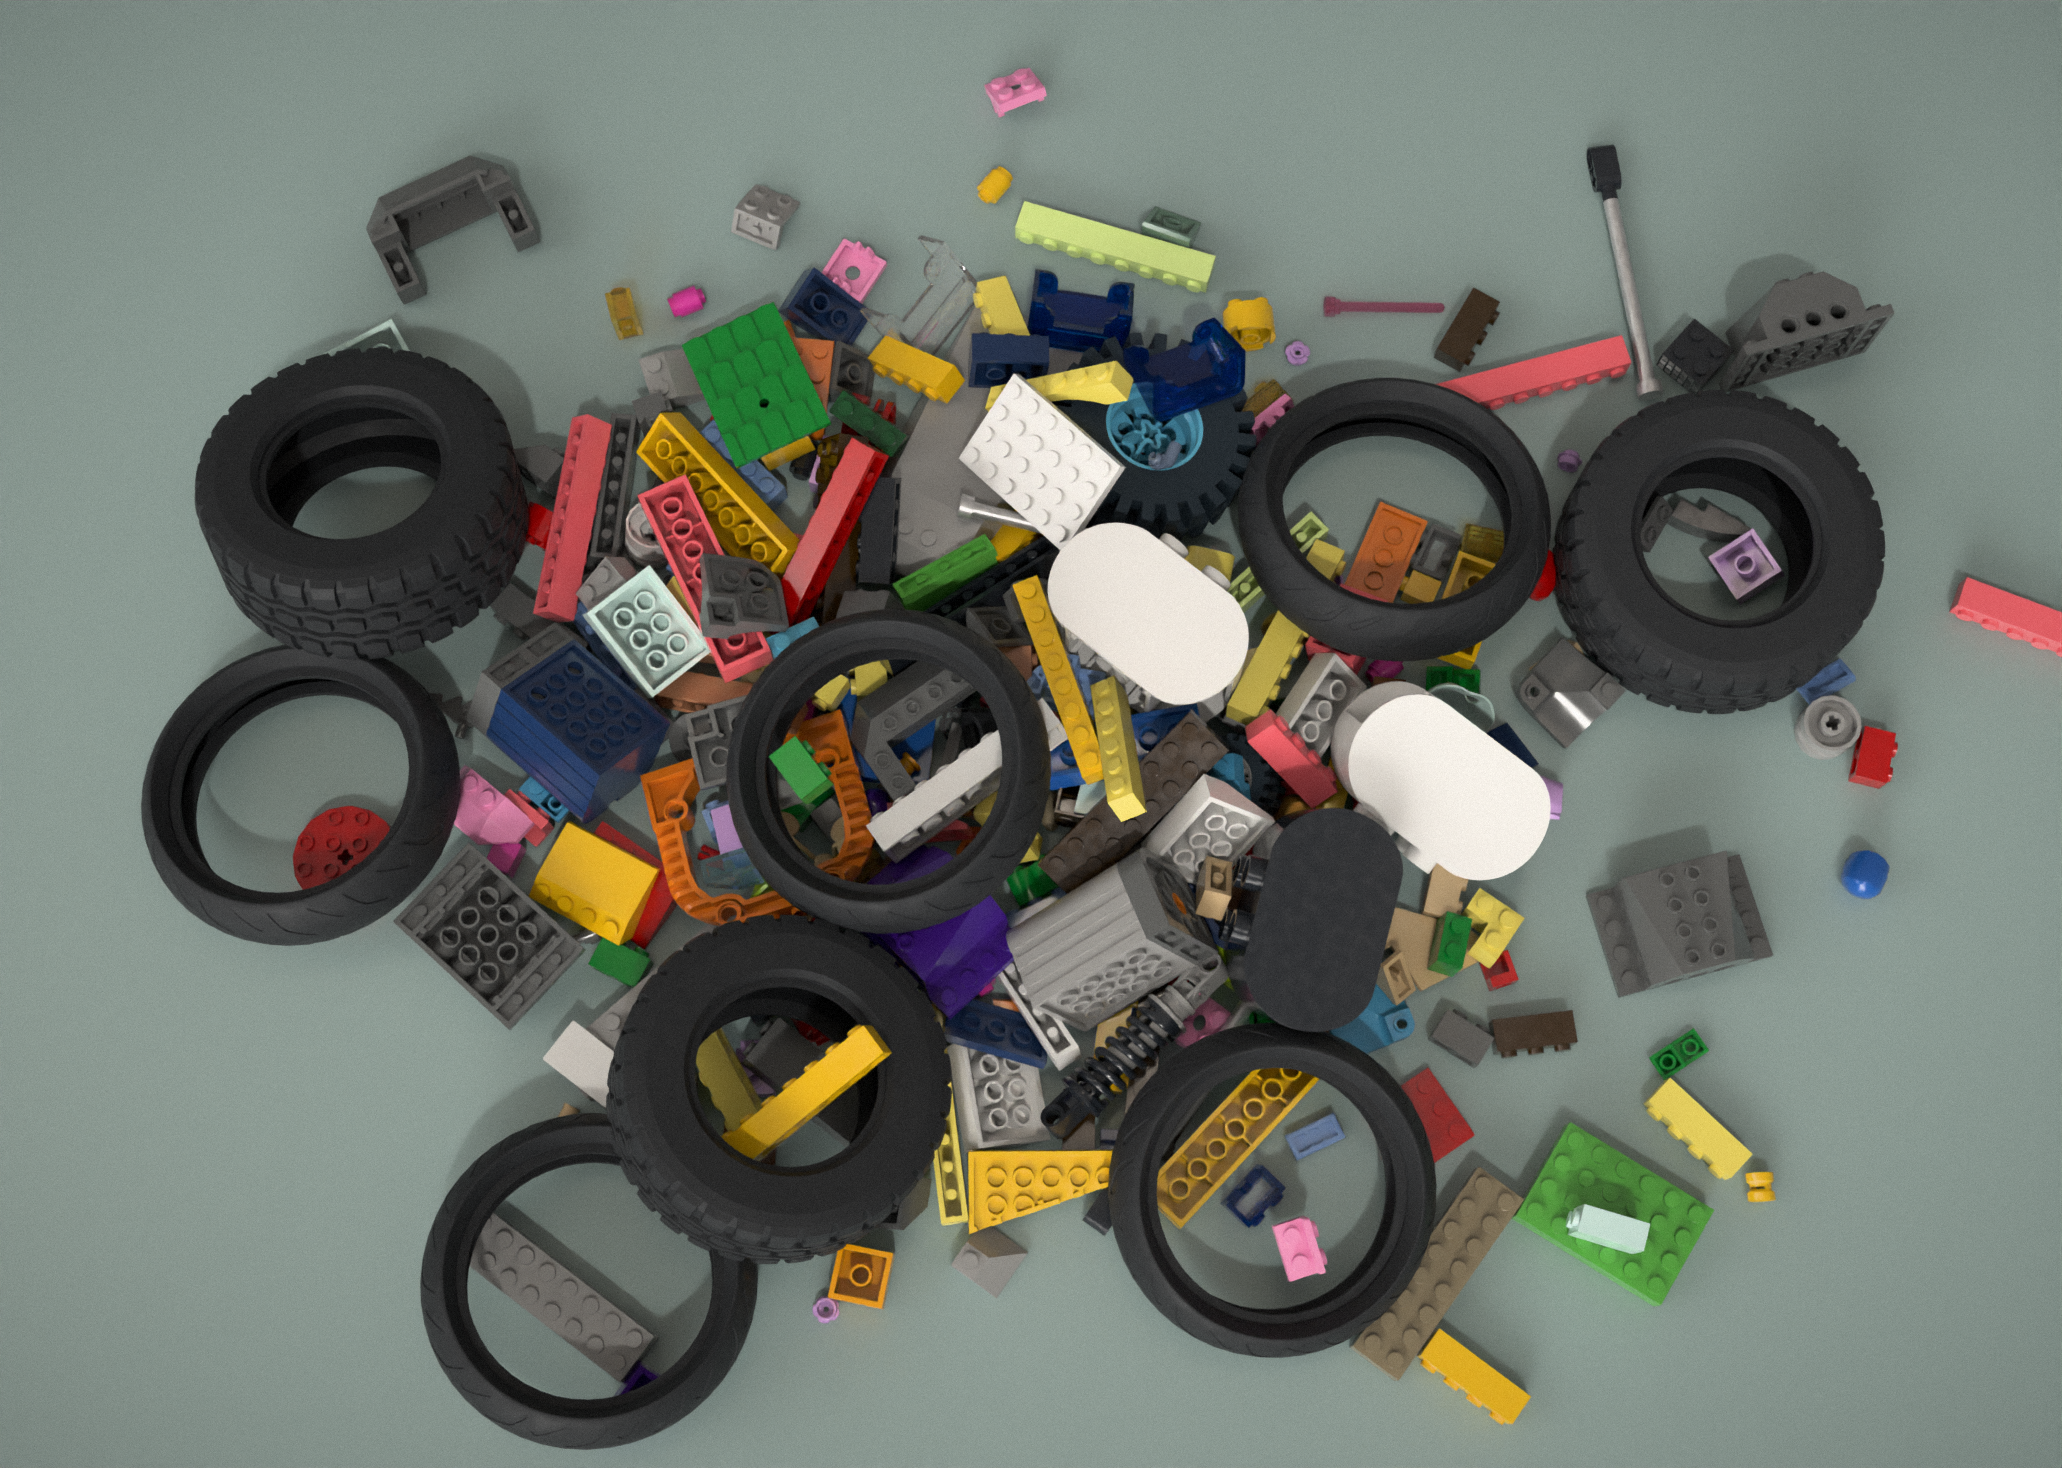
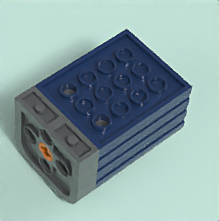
M556 622L481 672L467 715V720L584 824L593 821L609 808L610 803L614 800L618 802L641 782L640 775L649 773L661 743L670 726V722Z

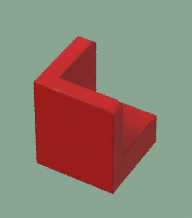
M1504 950L1490 969L1479 962L1489 992L1512 985L1519 980L1508 950Z

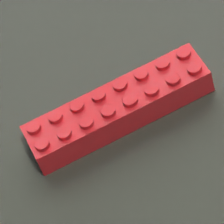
M683 475L637 496L702 634L699 617L702 603L699 559L703 553L724 555L686 475ZM762 631L730 636L728 639L703 637L725 683L768 665L773 661L771 650Z

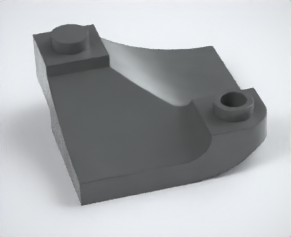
M707 553L701 555L699 561L702 603L699 617L703 637L728 639L730 636L749 632H786L789 622L782 585L777 575L756 560Z
M1563 637L1553 645L1522 679L1517 688V697L1528 714L1564 749L1602 713L1608 710L1626 690L1608 672H1604L1589 661ZM1531 688L1535 689L1534 697L1530 695Z
M747 695L708 705L707 709L684 715L690 737L688 741L699 786L702 791L726 784L729 742L735 720Z

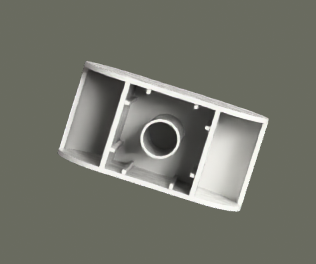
M1105 523L1090 527L1074 536L1056 557L1048 580L1049 604L1068 654L1078 655L1081 668L1105 672L1107 673V678L1115 676L1128 695L1130 708L1138 714L1197 703L1200 718L1205 723L1216 717L1227 706L1240 682L1249 642L1245 615L1236 599L1227 592L1231 586L1229 580L1221 572L1209 565H1206L1202 571H1199L1187 562L1185 558L1189 553L1186 547L1175 537L1164 533L1160 539H1157L1147 530L1135 525Z
M1390 681L1375 685L1359 694L1340 715L1332 734L1331 759L1338 780L1345 790L1359 802L1353 811L1377 822L1390 836L1394 831L1400 834L1395 840L1398 849L1407 859L1424 872L1429 874L1438 863L1450 873L1465 879L1490 880L1515 871L1536 852L1546 834L1550 819V797L1544 781L1531 767L1448 704L1413 683Z

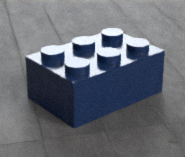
M986 332L972 333L968 359V387L991 388L1007 384L1014 373L1021 375L1025 380L1046 376L1050 363L1049 336L1037 334L1030 336L1015 335L1012 333L1004 335Z

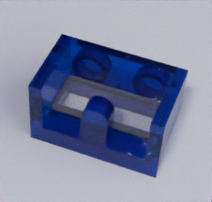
M1256 1164L1220 1204L1244 1227H1256L1265 1218L1263 1213L1270 1205L1272 1207L1276 1206L1284 1197L1282 1192L1286 1187L1263 1165Z

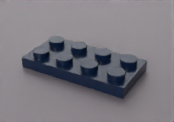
M972 999L951 1020L943 1016L942 1030L946 1042L1040 1069H1044L1047 1064V1052L1019 1012Z

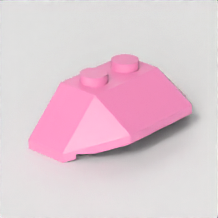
M464 765L460 770V799L454 825L478 845L518 844L535 824L508 798L473 769Z

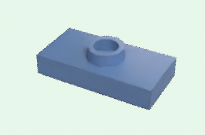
M1839 658L1825 666L1808 683L1796 688V690L1810 705L1816 699L1822 696H1830L1856 681V677L1842 659Z
M1332 1113L1284 1137L1295 1160L1298 1161L1344 1139L1345 1135L1335 1114Z

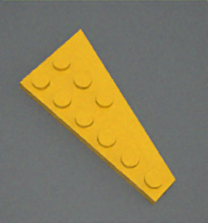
M1113 1149L969 1150V1234L1060 1204V1202L1083 1196L1095 1190L1107 1188Z

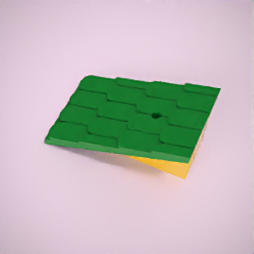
M774 302L765 304L757 310L739 316L723 326L716 327L710 332L692 338L687 343L682 344L685 355L737 469L761 458L767 469L771 471L815 450L809 435L831 425V422Z

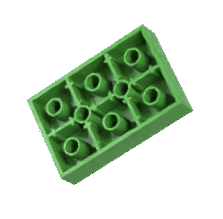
M1569 1122L1564 1125L1522 1197L1524 1201L1512 1219L1655 1307L1663 1303L1713 1214L1714 1209ZM1587 1204L1650 1223L1644 1251L1629 1254L1568 1235L1569 1228L1565 1225L1569 1211H1574V1208Z

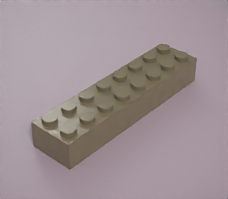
M1481 1167L1475 1168L1433 1227L1426 1252L1407 1288L1378 1320L1358 1334L1350 1348L1392 1380L1399 1381L1524 1199Z

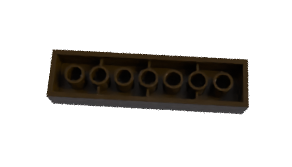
M838 433L822 439L818 446L820 467L815 475L818 489L813 499L814 509H817L821 496L826 491L832 479V474L838 467L844 454V449L849 444L851 438L868 443L869 437ZM859 519L809 618H815L819 627L836 619L844 591H855L856 562L859 553L857 538L861 531Z
M1191 709L1139 761L1147 812L1121 822L1108 804L1107 796L1105 795L1039 861L1038 866L1067 894L1110 868L1191 789L1203 774H1206L1229 751V746Z

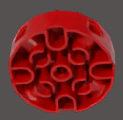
M354 806L328 809L312 819L298 836L292 856L295 878L302 890L324 884L351 870L380 844L392 826L372 811ZM350 856H352L353 860H349L346 864L345 861L348 860Z

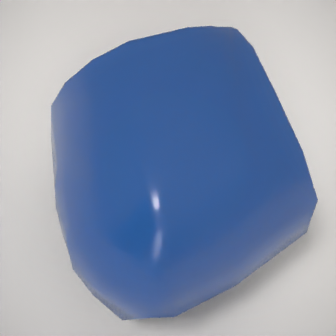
M1869 850L1854 852L1845 861L1841 873V883L1851 895L1861 899H1871L1881 893L1888 879L1890 866L1878 853Z

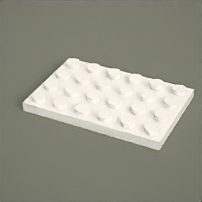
M1015 373L958 458L1059 550H1062L1074 536L1084 530L1126 468L1021 375Z

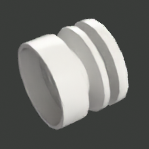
M638 503L629 511L626 518L625 550L629 558L636 564L643 567L650 565L651 568H659L667 565L668 562L640 503Z

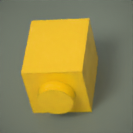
M1413 570L1411 576H1405L1399 590L1403 591L1400 600L1409 604L1432 602L1442 582Z

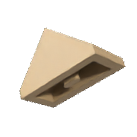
M1399 949L1381 963L1376 982L1396 1006L1416 990L1403 952Z

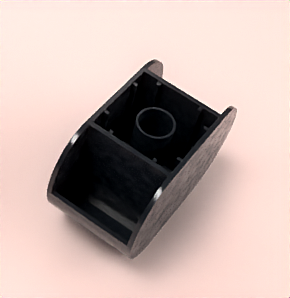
M1342 808L1295 811L1277 819L1256 841L1251 855H1239L1233 871L1232 886L1241 888L1242 893L1237 909L1226 908L1220 922L1218 939L1229 942L1226 951V968L1234 991L1240 1000L1259 1016L1296 1030L1322 1032L1337 1029L1352 1022L1370 1003L1403 877V863L1400 851L1393 838L1381 825L1363 814Z

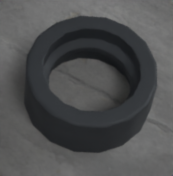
M983 707L969 710L963 715L961 728L964 744L967 749L978 745L981 738L987 733H994L998 730L990 708Z

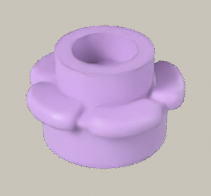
M1295 341L1292 345L1286 347L1285 354L1289 363L1299 366L1308 361L1310 349L1308 346H1304L1302 342Z
M1565 450L1558 454L1557 465L1563 471L1575 472L1578 466L1582 464V459L1579 458V454L1576 451Z
M821 1296L816 1300L817 1303L813 1305L812 1311L819 1322L829 1323L830 1320H835L838 1317L839 1303L837 1300L830 1299L827 1296ZM824 1307H828L829 1311L824 1312Z

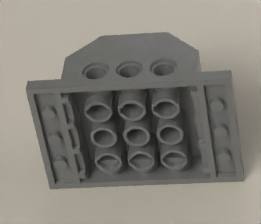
M1824 271L1816 274L1814 272H1807L1799 276L1798 279L1791 281L1789 279H1782L1776 282L1763 297L1725 332L1730 347L1734 350L1735 359L1724 374L1719 387L1721 390L1729 392L1865 353L1894 315L1892 305L1881 306V304H1876L1865 309L1857 287Z
M469 842L393 921L509 1030L524 1017L586 951L583 946Z
M1726 850L1624 877L1613 888L1586 896L1618 998L1773 956L1740 854L1727 857Z

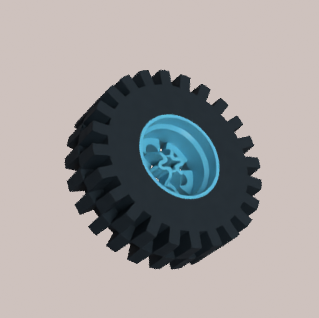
M1129 333L1123 348H1121L1115 336L1104 341L1099 353L1092 346L1083 353L1079 364L1073 362L1069 366L1067 371L1117 361L1133 378L1128 401L1108 405L1084 400L1052 401L1058 409L1126 467L1095 512L1094 516H1096L1093 526L1105 523H1126L1147 530L1157 539L1162 534L1167 533L1181 542L1187 531L1192 538L1202 534L1207 524L1210 522L1214 525L1221 518L1226 507L1230 506L1242 484L1250 456L1256 447V435L1250 434L1255 423L1253 411L1242 412L1248 399L1243 388L1228 392L1234 375L1227 367L1215 376L1210 373L1216 358L1211 353L1205 351L1199 360L1194 362L1187 358L1193 344L1187 340L1181 339L1173 353L1166 351V334L1155 333L1149 347L1144 348L1141 333ZM1127 414L1133 415L1134 423L1131 422ZM1160 419L1167 423L1163 428V424L1159 422ZM1119 431H1123V432H1125L1126 434H1125V435H1121V434L1119 433ZM1171 441L1181 444L1182 449H1185V454L1179 453L1175 464L1170 468L1155 470L1149 466L1148 456L1152 452L1164 454Z

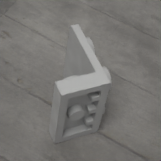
M756 184L735 207L731 232L776 251L781 243L783 226L799 208L800 202L787 195H782L765 186Z

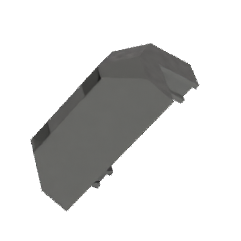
M917 661L857 702L850 738L851 742L865 763L869 765L893 802L901 796H907L912 793L916 784L891 749L977 691L958 675L930 663Z

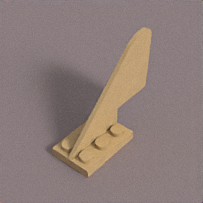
M1395 907L1385 950L1391 948L1394 953L1398 949L1403 952L1412 980L1420 992L1450 977L1427 969L1438 919ZM1471 930L1463 968L1460 971L1479 962L1467 954L1478 938Z

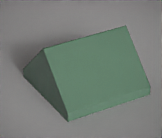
M1155 206L1143 222L1142 235L1191 249L1201 222Z

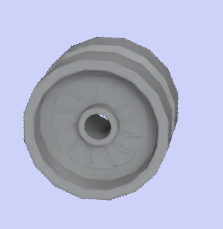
M1834 695L1822 696L1813 701L1797 717L1794 726L1795 740L1800 749L1810 757L1819 760L1834 759L1849 749L1859 738L1862 728L1860 715L1855 706L1846 699Z

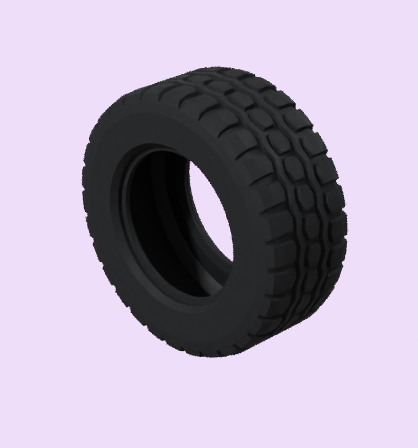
M360 348L337 351L335 356H330L327 353L306 359V363L303 365L295 363L278 371V376L275 378L267 377L250 389L251 395H242L228 409L229 415H223L211 431V438L207 439L202 449L200 463L197 466L194 497L196 514L205 540L235 604L258 628L281 643L297 650L304 649L309 654L328 658L334 654L337 659L348 660L361 659L364 654H367L369 659L393 656L395 650H399L401 654L425 647V641L429 640L431 643L442 640L454 633L452 628L455 626L463 628L479 616V609H487L500 595L501 588L506 587L512 578L516 565L519 563L523 553L529 524L528 501L509 430L500 410L477 383H474L470 377L455 367L450 368L447 363L430 356L423 358L420 353L406 350H398L393 353L392 349L368 348L365 352H361ZM375 467H400L423 473L437 481L427 500L412 515L391 528L369 536L350 539L322 538L307 534L293 527L300 510L316 492L339 477L355 471Z
M1725 390L1699 391L1697 395H1694L1693 392L1667 398L1665 402L1659 401L1638 411L1637 415L1631 416L1620 423L1612 431L1611 435L1606 437L1596 448L1570 492L1556 526L1555 546L1553 548L1557 574L1555 591L1558 601L1564 604L1561 609L1570 630L1576 631L1577 636L1575 638L1581 648L1589 657L1594 656L1596 659L1595 664L1601 670L1619 679V684L1636 695L1642 693L1646 695V700L1668 708L1670 705H1674L1676 710L1701 714L1704 710L1708 714L1734 713L1736 709L1739 711H1749L1763 707L1768 702H1776L1792 694L1796 688L1804 686L1839 654L1858 633L1863 625V620L1869 616L1874 606L1877 590L1880 588L1883 578L1884 561L1882 559L1885 557V534L1883 530H1880L1883 526V520L1878 501L1872 499L1875 492L1866 473L1859 472L1857 469L1860 466L1859 462L1846 446L1840 447L1838 445L1840 439L1823 424L1816 426L1814 424L1815 418L1796 407L1789 410L1787 409V403L1768 396L1758 399L1756 393L1732 390L1729 394H1726ZM1695 488L1724 491L1753 505L1776 529L1785 548L1789 572L1787 591L1781 606L1770 613L1752 619L1719 620L1697 614L1676 602L1660 587L1646 563L1641 545V522L1644 509L1654 502L1657 496L1663 497L1680 490Z
M773 915L749 917L745 923L735 920L715 927L712 934L710 932L700 934L687 942L683 947V951L678 950L670 955L659 966L657 973L648 979L631 1008L614 1049L607 1079L609 1092L606 1096L607 1119L612 1123L609 1130L615 1153L623 1158L620 1161V1166L631 1185H637L639 1188L637 1192L639 1198L651 1212L657 1211L662 1215L660 1221L677 1234L683 1232L688 1235L687 1240L692 1244L707 1251L714 1248L718 1250L720 1256L743 1261L747 1257L751 1258V1262L757 1264H778L780 1259L788 1264L811 1260L814 1255L823 1257L843 1249L846 1244L854 1243L881 1223L916 1187L918 1181L925 1175L935 1158L934 1152L940 1147L946 1131L947 1123L944 1118L950 1114L952 1090L948 1084L952 1081V1069L949 1054L944 1052L947 1048L945 1035L940 1022H935L934 1020L936 1013L924 992L919 993L916 989L919 984L903 966L899 968L895 965L896 959L879 945L871 946L869 939L848 928L844 932L839 930V925L815 918L811 922L807 921L805 916L780 915L779 919H775ZM754 1015H779L790 1017L812 1026L834 1044L837 1042L841 1044L848 1038L847 1033L859 1024L861 1026H873L892 1053L856 1082L859 1100L858 1118L849 1146L838 1154L815 1164L785 1167L766 1164L745 1156L724 1141L712 1127L702 1109L696 1089L695 1063L699 1046L712 1033L735 1020Z

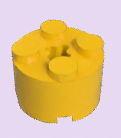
M1258 297L1254 300L1244 301L1233 299L1228 302V307L1223 311L1222 316L1225 343L1229 348L1231 344L1235 346L1237 351H1256L1264 348V343L1269 341L1272 344L1275 341L1273 308L1268 303L1267 298Z

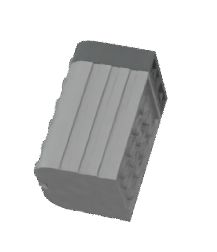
M1143 847L1011 928L1006 933L1008 947L1013 955L1032 1007L1084 1032L1219 952L1204 917L1195 914L1196 899L1185 878L1174 865Z

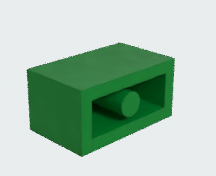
M794 736L772 753L769 758L798 797L808 805L834 785L829 778L832 772L823 761L818 763L812 755L816 751L807 740L802 742Z
M1447 911L1437 920L1427 966L1428 970L1453 977L1463 968L1472 918Z
M602 937L588 965L631 988H634L648 976L654 964L648 958L650 955L648 952L638 947L633 951L625 947L627 942L618 946Z

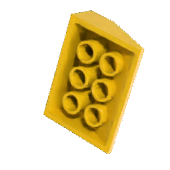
M568 821L537 873L529 898L619 946L633 938L660 869Z

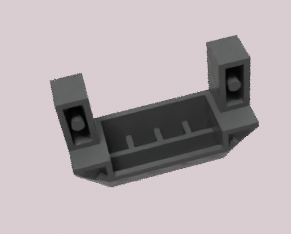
M468 156L379 197L366 226L369 238L404 305L427 295L407 253L498 212L517 252L540 243L538 235L504 166L473 156Z

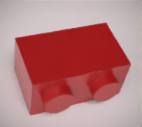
M1864 726L1861 729L1859 738L1855 743L1849 782L1877 789L1890 782L1893 775V767H1890L1891 759L1895 757L1898 749V743L1895 742L1896 733L1869 726Z

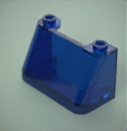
M1035 269L1027 325L1030 335L1049 336V348L1082 353L1092 346L1099 353L1104 341L1116 336L1121 348H1123L1130 333L1133 317L1134 283H1113L1109 287L1107 297L1058 290L1059 282L1056 274L1047 270Z
M1215 317L1205 320L1195 327L1192 334V342L1149 357L1148 350L1140 344L1123 349L1124 363L1149 412L1157 421H1165L1235 396L1245 385L1246 351Z

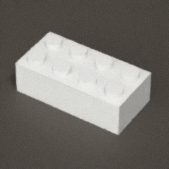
M1315 653L1278 709L1276 715L1283 716L1289 725V729L1294 734L1296 732L1299 733L1305 741V746L1310 751L1312 749L1315 750L1321 758L1331 743L1332 734L1340 715L1353 699L1364 692L1367 686L1336 653Z

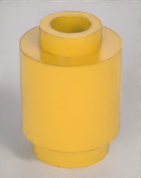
M1001 166L992 169L977 186L979 198L987 204L990 202L996 204L1011 187L1012 175Z

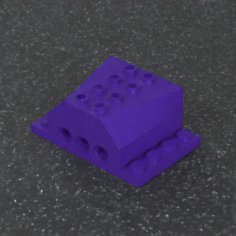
M922 844L898 863L892 860L867 884L884 885L913 880L937 870L950 862L953 857L948 852L933 845L928 848ZM991 895L963 914L925 929L884 934L861 932L874 946L879 945L896 959L895 965L899 968L903 966L919 984L917 989L921 993L924 992L929 1001L948 1020H951L1014 961L1006 940V933L1011 929L1008 925L1007 916Z

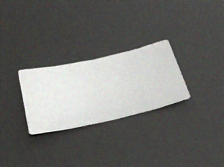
M572 1021L543 1057V1060L606 1108V1096L609 1092L607 1079L614 1051L578 1023Z

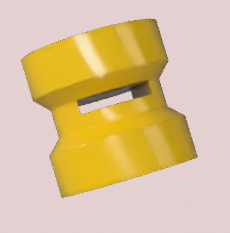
M1773 1172L1745 1174L1746 1183L1749 1184V1191L1747 1192L1748 1202L1776 1200L1775 1191L1772 1190L1771 1185L1774 1181Z

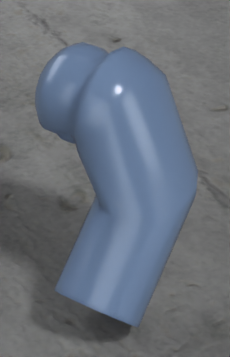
M1171 441L1164 454L1152 452L1148 456L1149 466L1155 470L1172 467L1182 449L1181 444Z

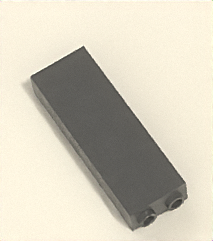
M778 1017L774 1023L769 1020L759 1033L763 1037L757 1044L752 1041L742 1054L746 1058L741 1064L780 1094L784 1091L782 1086L793 1078H800L805 1073L804 1068L815 1060L819 1062L826 1054ZM856 1083L811 1119L844 1147L849 1146L857 1124L859 1100Z

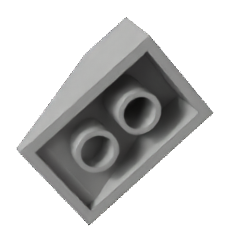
M683 349L664 351L638 359L650 395L661 391L664 401L669 399L673 410L706 400Z
M605 557L575 594L586 608L590 610L634 577L637 572L624 557Z

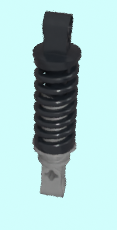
M1214 954L1181 974L1172 986L1168 985L1165 988V993L1159 998L1150 993L1147 1000L1143 1003L1145 1006H1139L1136 1010L1138 1018L1129 1016L1126 1019L1128 1029L1118 1026L1115 1031L1118 1039L1109 1036L1105 1040L1107 1049L1100 1046L1095 1049L1094 1053L1098 1060L1093 1057H1086L1084 1064L1087 1070L1076 1067L1074 1073L1072 1072L1061 1080L1066 1089L1046 1106L1040 1115L1041 1122L1054 1137L1064 1138L1069 1135L1089 1113L1098 1118L1100 1113L1109 1104L1104 1098L1101 1100L1099 1097L1103 1094L1109 1100H1114L1116 1094L1110 1088L1112 1084L1120 1090L1126 1089L1127 1085L1120 1077L1123 1073L1131 1080H1135L1137 1074L1133 1069L1138 1066L1140 1069L1145 1070L1148 1065L1144 1059L1149 1056L1155 1060L1158 1057V1053L1154 1050L1157 1046L1167 1049L1166 1037L1173 1042L1182 1033L1186 1032L1183 1021L1188 1016L1192 1017L1196 1013L1195 1010L1206 1002L1210 995L1228 979L1226 965L1219 954Z

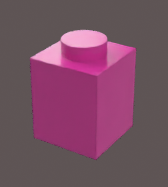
M519 843L494 844L487 859L504 875L513 878L527 850Z

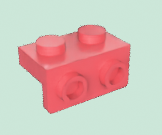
M509 789L504 796L535 824L524 838L535 847H538L554 829L548 821L551 817L540 807L537 810L533 809L529 805L531 800L521 791L516 794Z

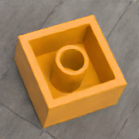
M846 1244L843 1249L837 1251L828 1298L884 1310L895 1254Z

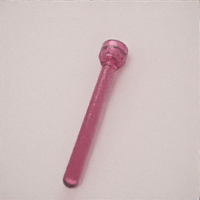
M1325 296L1323 304L1324 317H1335V314H1340V312L1442 313L1445 309L1442 303L1341 302L1335 296Z

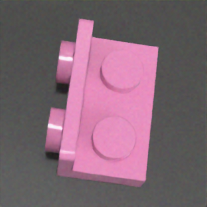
M1303 1215L1272 1225L1288 1281L1291 1282L1315 1273H1326L1324 1265L1327 1264V1258L1324 1250L1318 1248L1316 1238L1319 1237V1233L1314 1221H1310L1308 1217Z

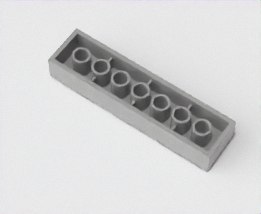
M495 1211L486 1222L473 1250L470 1267L620 1383H624L637 1363L642 1361L659 1337Z

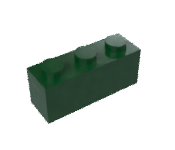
M846 390L841 392L829 410L831 414L860 435L869 437L870 442L891 457H897L911 437Z

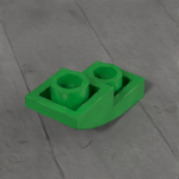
M1693 1028L1649 1057V1059L1665 1081L1709 1052V1049Z

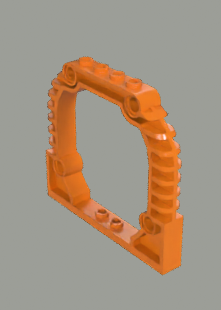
M837 710L803 721L796 735L787 733L783 745L796 736L802 742L807 740L816 751L812 756L818 763L823 761L826 766L835 763L829 768L832 772L829 778L834 784L843 816L845 839L838 856L819 864L817 868L840 879L853 882L861 874V869L869 860L875 838L866 827L870 823L872 814L861 779L855 750L850 739L851 736L847 722L841 710ZM693 758L640 775L668 887L672 897L684 912L704 923L716 926L728 923V919L733 915H737L733 921L740 920L742 923H745L749 917L773 915L775 919H779L780 915H807L781 897L775 890L747 900L733 893L713 898L701 890L697 882L686 834L695 824V815L690 807L701 790ZM683 813L681 817L675 818L678 814Z

